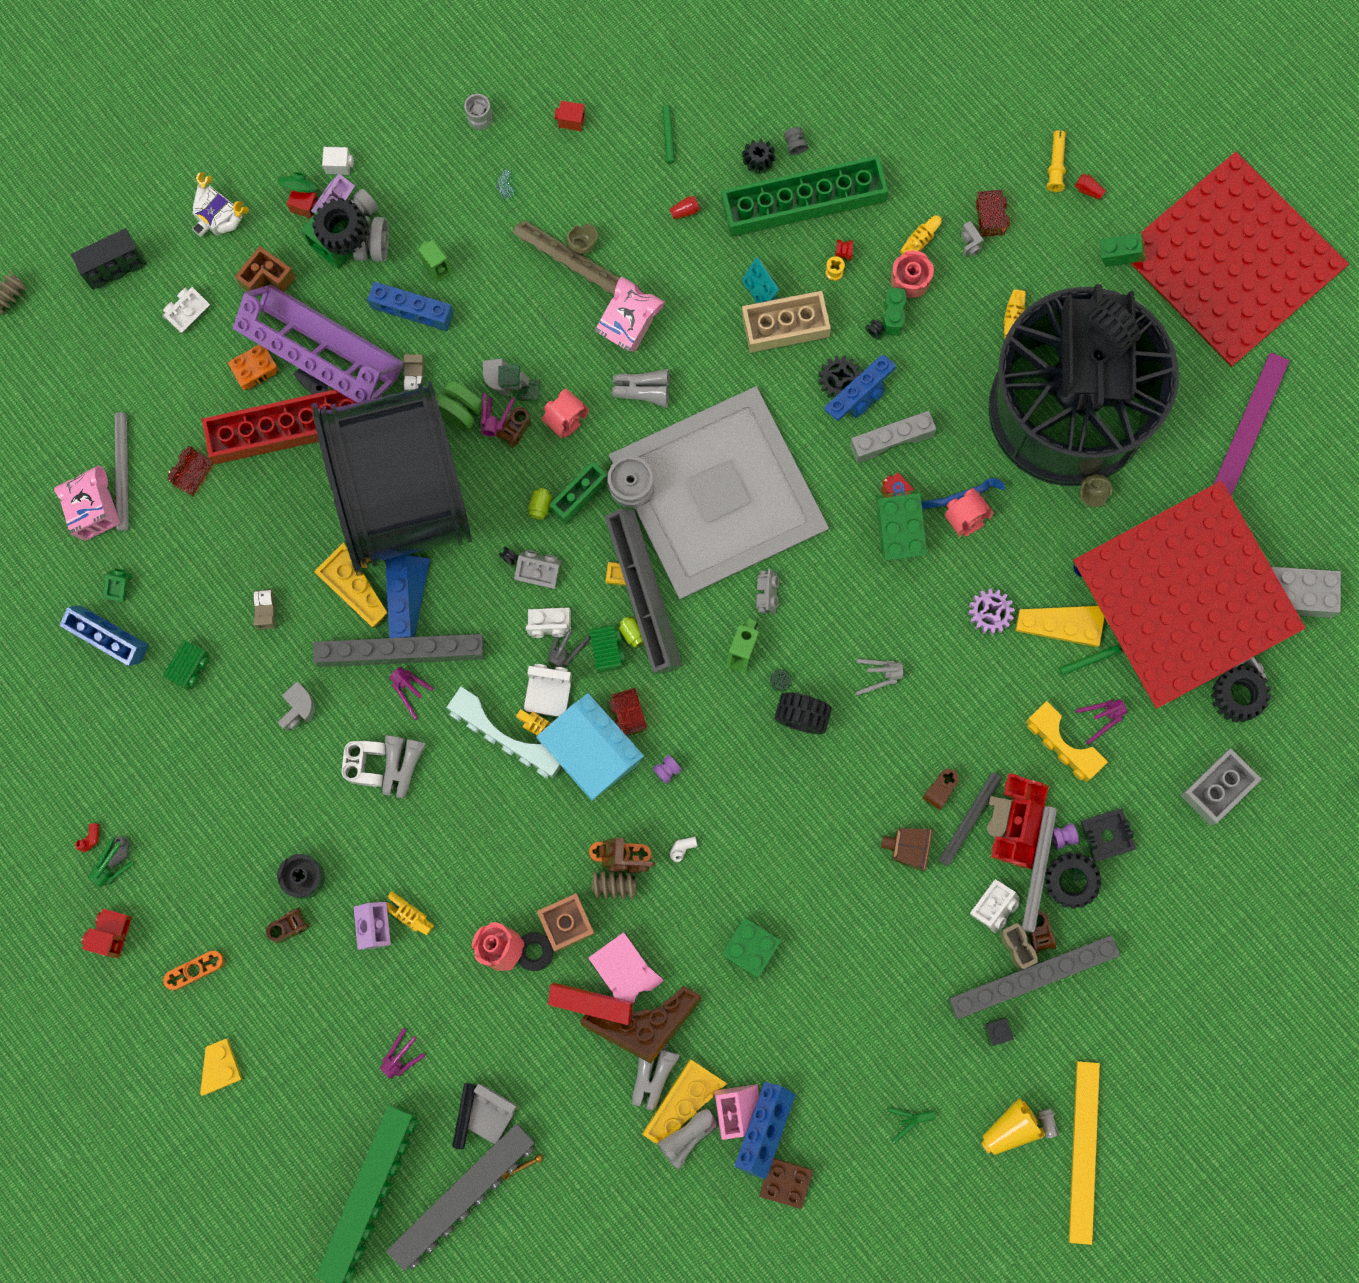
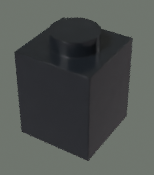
M1007 1018L983 1025L989 1046L1014 1040Z

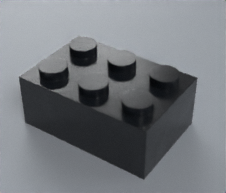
M127 228L71 254L80 275L92 290L101 288L112 280H118L124 274L137 271L147 264L138 244Z

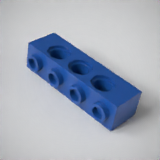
M377 282L373 283L367 299L371 309L444 331H448L454 314L451 304Z
M81 605L67 607L59 625L127 666L140 664L149 646Z
M764 1082L734 1167L749 1175L762 1179L767 1178L795 1098L794 1093L782 1086Z

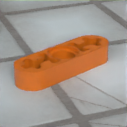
M596 842L589 849L590 857L595 862H602V857L597 858V855L593 854V850H597L603 842ZM624 843V849L627 854L623 860L650 861L651 850L648 846ZM629 848H633V852L636 853L640 852V849H644L648 856H645L643 860H639V856H632L633 860H628L630 857Z
M209 951L167 972L163 979L164 985L170 990H179L220 970L224 966L225 958L220 952ZM212 955L214 957L219 958V960L216 961V966L213 964H209L204 967V965L200 962L201 960H203V963L210 962L212 960ZM193 964H197L200 968L199 974L195 977L189 974V968ZM184 973V976L188 979L186 981L185 978L177 980V985L170 984L172 975L179 977Z

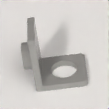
M1254 657L1235 666L1237 668L1246 663L1248 667L1254 668V673L1259 671L1262 673L1260 677L1267 679L1262 664L1256 661Z

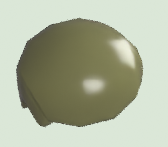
M586 223L583 227L575 225L568 232L566 242L573 252L586 254L596 247L598 232L589 223Z
M1100 474L1086 477L1080 486L1081 500L1091 507L1105 505L1107 498L1112 495L1111 481Z

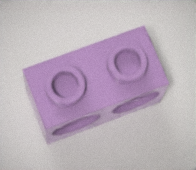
M338 173L328 184L311 211L315 214L319 207L322 208L324 206V202L330 203V199L333 198L338 201V198L346 200L355 185Z

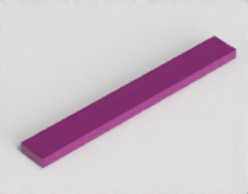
M1271 352L1267 357L1213 483L1214 485L1222 480L1231 497L1290 361Z

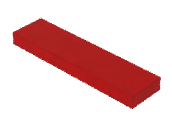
M553 982L550 984L548 1005L629 1025L631 1023L633 1002Z

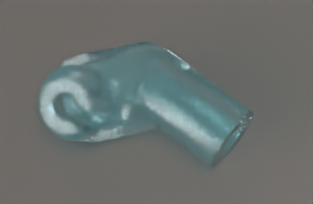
M503 169L496 187L502 197L510 198L514 194V189L508 183L512 173L506 169Z

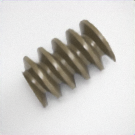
M9 270L8 272L11 277L4 275L5 283L0 281V313L3 315L6 314L3 307L11 308L9 301L17 302L14 295L22 296L19 289L28 290L25 284Z
M593 871L592 894L594 892L596 898H600L603 892L605 899H608L610 893H612L613 898L617 899L620 893L622 899H625L629 893L630 898L634 900L636 895V875L632 878L631 873L628 872L626 878H623L622 872H619L617 878H615L614 873L610 872L607 878L604 871H602L600 877L597 876L596 871Z

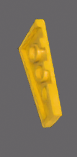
M344 542L314 571L373 629L388 615L364 574L356 576Z
M1099 606L1020 609L1015 631L1099 647L1104 615Z
M689 1059L642 1132V1135L657 1144L663 1138L679 1130L688 1119L692 1118L705 1103L713 1098L714 1091L722 1089L727 1083Z

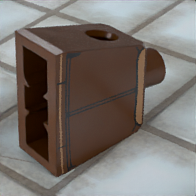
M898 828L895 838L882 836L881 848L893 850L891 860L924 872L927 867L933 830Z

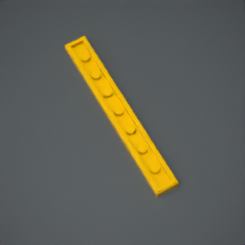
M1076 1061L1069 1243L1092 1245L1100 1063Z

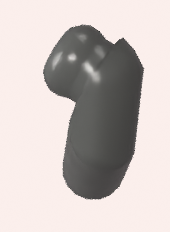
M123 836L117 837L114 841L115 845L121 843V846L108 863L111 868L128 857L130 843Z

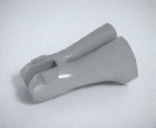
M669 369L642 374H618L613 376L612 383L617 386L612 388V397L643 400L663 408L668 407Z
M385 736L386 768L382 787L383 795L391 796L394 781H399L396 798H405L414 768L426 743L407 740L401 770L398 771L405 739Z
M662 1049L659 1053L657 1066L651 1082L649 1079L654 1061L650 1064L638 1057V1072L633 1090L632 1105L640 1107L641 1101L644 1098V1092H648L650 1094L647 1098L646 1109L654 1111L660 1099L665 1081L677 1063L679 1054Z
M703 1110L694 1115L686 1126L657 1142V1145L671 1164L679 1170L684 1166L685 1160L694 1146L717 1127V1122L709 1110Z

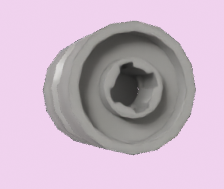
M472 94L469 96L464 104L469 125L476 130L488 128L493 120L488 98L482 94Z
M363 188L353 195L352 203H355L365 216H371L379 209L372 197Z

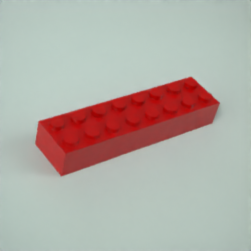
M330 390L202 418L208 456L214 464L319 442L311 404L318 403L320 409L326 406L327 410H329L332 404L341 407L357 402L337 390Z

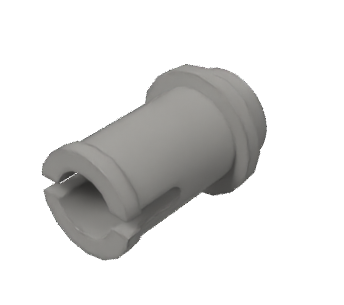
M1051 1108L1039 1111L1038 1119H1041L1046 1134L1045 1138L1058 1136L1059 1132L1053 1117L1055 1112H1052Z

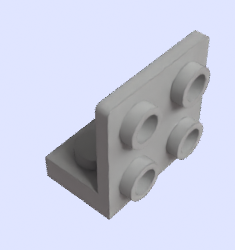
M478 1084L474 1090L475 1095L468 1129L496 1144L518 1105L483 1084Z

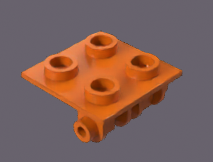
M261 345L255 346L227 362L243 390H250V388L256 386L257 384L254 380H257L258 384H260L258 379L260 377L266 381L263 375H266L268 379L279 371L268 350Z

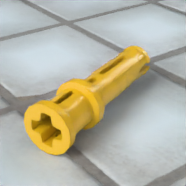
M1060 130L1053 133L1051 166L1048 168L1049 182L1046 186L1047 190L1051 192H1061L1065 189L1063 175L1066 174V169L1063 166L1066 132L1061 131L1059 138Z

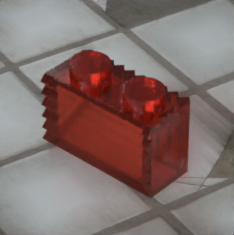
M636 688L611 695L612 700L609 701L611 712H616L618 720L614 722L626 736L648 730Z

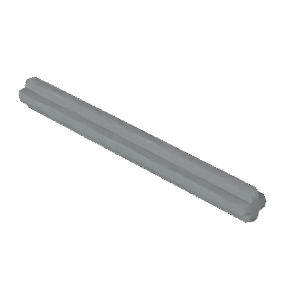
M118 412L114 415L116 512L121 524L117 525L116 529L118 531H127L129 529L127 415L124 412Z
M1046 806L1043 811L1022 929L1027 932L1035 931L1057 812L1054 807Z

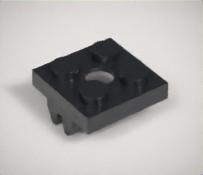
M1122 808L1080 821L1094 862L1136 850L1133 840L1134 833L1130 830V821L1125 818ZM1108 829L1113 832L1114 838L1111 842H1105L1102 839L1101 834L1104 830Z

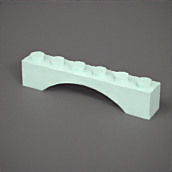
M460 687L448 704L449 716L458 722L461 719L468 723L466 727L475 733L481 731L485 734L484 738L490 743L495 744L498 742L503 746L501 749L511 756L513 753L521 757L519 761L527 767L533 765L538 768L536 772L547 779L550 776L554 779L562 766L542 744H528L516 741L496 729L486 717L479 698L466 689Z

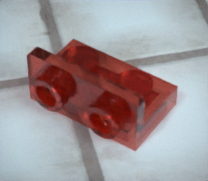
M188 446L187 449L181 452L177 465L169 471L167 480L174 487L194 496L214 463L210 458L195 451L193 447Z

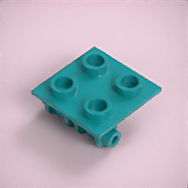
M756 257L742 278V281L753 296L756 304L777 300L776 294L779 288L759 258Z

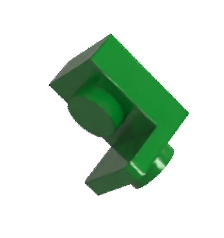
M119 568L105 574L102 598L124 602L126 600L128 580L132 579V574L126 573V570Z

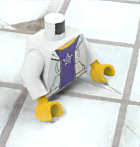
M198 173L196 179L199 185L197 186L192 213L199 222L192 230L199 237H202L207 230H210L216 236L236 230L243 217L242 214H247L249 208L242 207L243 202L239 201L233 205L211 186H206L212 182L211 176H206L204 181L205 173Z

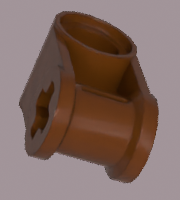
M523 407L514 408L503 423L502 431H497L495 437L498 439L502 438L510 444V447L514 448L531 424L528 411ZM519 415L526 416L522 422H517L516 418Z
M953 769L943 770L922 799L938 810H941L958 783L957 772ZM943 775L946 777L948 775H951V780L953 781V783H944L945 778L943 777Z
M296 908L280 919L270 923L266 928L267 938L275 943H282L309 929V924L305 923L301 915L302 910ZM276 927H281L282 934L279 938L272 936V931Z
M1038 911V915L1042 919L1041 925L1035 927L1034 932H1028L1030 944L1036 954L1041 950L1056 949V942L1048 917L1042 911Z

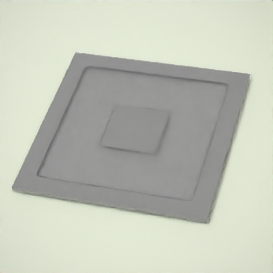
M757 386L609 454L612 463L625 456H636L643 459L652 470L654 491L650 499L645 504L635 507V510L679 600L829 530Z

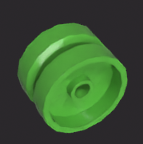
M448 381L443 388L445 396L439 395L437 397L441 416L455 426L469 431L475 423L473 416H480L482 413V401L462 385Z

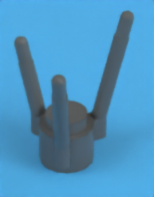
M568 630L560 647H557L559 637H554L547 661L557 667H563L564 664L568 666L572 658L591 639L590 636H587L568 657V652L564 648L572 630Z

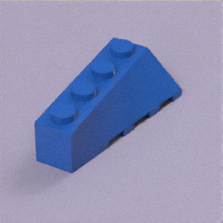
M402 555L386 560L389 638L415 637L430 558Z

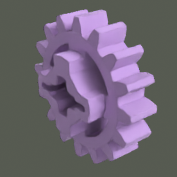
M989 589L987 594L982 590L980 597L977 595L973 597L976 603L970 602L969 607L973 610H970L968 615L973 616L970 623H977L976 630L981 627L983 628V634L990 630V634L994 635L996 629L999 633H1002L1003 627H1009L1010 624L1007 621L1013 620L1014 617L1010 614L1014 613L1015 609L1009 608L1013 602L1012 600H1005L1007 594L1000 596V590H997L994 594L992 589ZM982 603L983 610L978 613V605ZM988 609H990L991 611L996 610L994 615L992 613H987ZM1005 610L1004 619L1001 621L1000 613Z

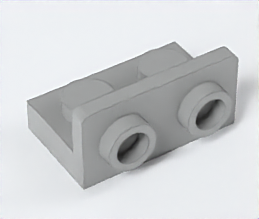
M525 550V552L518 556L514 580L555 589L562 560H558V557L554 555L540 556L535 551Z

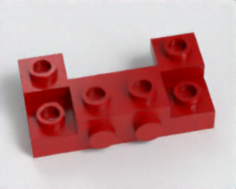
M1008 773L1004 794L1013 798L1006 836L1005 838L995 836L992 846V858L1024 869L1033 868L1049 786Z

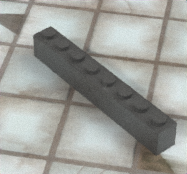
M621 508L606 515L605 520L653 673H667L683 666L635 511Z
M482 634L314 642V663L318 667L485 660V639Z
M1111 935L951 997L947 1001L955 1020L1119 957L1120 954Z
M519 1123L515 1124L386 1252L403 1271L408 1268L413 1270L422 1261L419 1257L425 1251L429 1254L438 1245L436 1240L441 1235L444 1238L454 1230L452 1225L457 1220L462 1222L471 1213L468 1209L474 1203L478 1206L487 1197L484 1193L490 1187L494 1190L502 1183L501 1176L506 1171L511 1174L519 1166L517 1161L522 1156L526 1159L535 1150L533 1145L536 1141Z

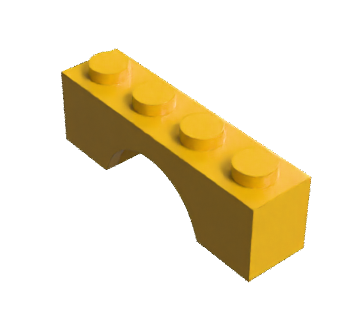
M1046 701L1026 721L1028 729L1034 735L1038 734L1043 739V744L1049 750L1053 749L1059 755L1058 759L1064 765H1069L1074 770L1073 774L1079 780L1089 781L1108 761L1094 747L1080 750L1068 746L1059 733V723L1062 716Z

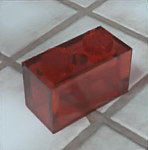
M1002 189L978 192L975 201L980 236L1005 235L1007 227H1010L1009 215L1005 214L1007 198L1006 196L1003 197Z

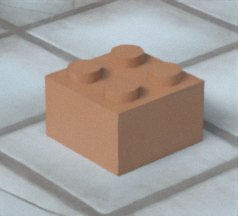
M577 893L537 911L554 952L561 951L595 935Z

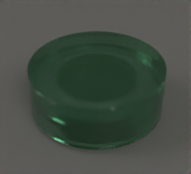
M776 670L771 675L770 684L776 691H785L791 685V676L785 670Z

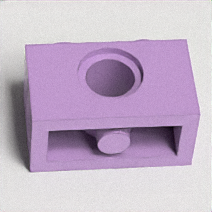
M386 902L354 906L358 950L376 949L391 945Z

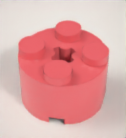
M912 250L905 252L894 262L891 273L893 288L904 289L907 298L923 296L929 289L933 277L934 267L932 262L920 251Z
M564 389L554 402L549 401L543 409L545 414L542 417V421L560 438L562 436L566 438L581 425L579 420L581 417L584 419L587 417L589 408L572 392Z
M972 488L961 499H953L947 504L948 510L945 513V518L958 536L961 537L962 533L964 536H968L985 525L982 521L986 517L990 520L994 512L981 494Z
M492 922L485 927L482 926L476 932L472 941L475 959L479 963L497 971L512 970L520 959L524 947V941L516 931L497 922Z

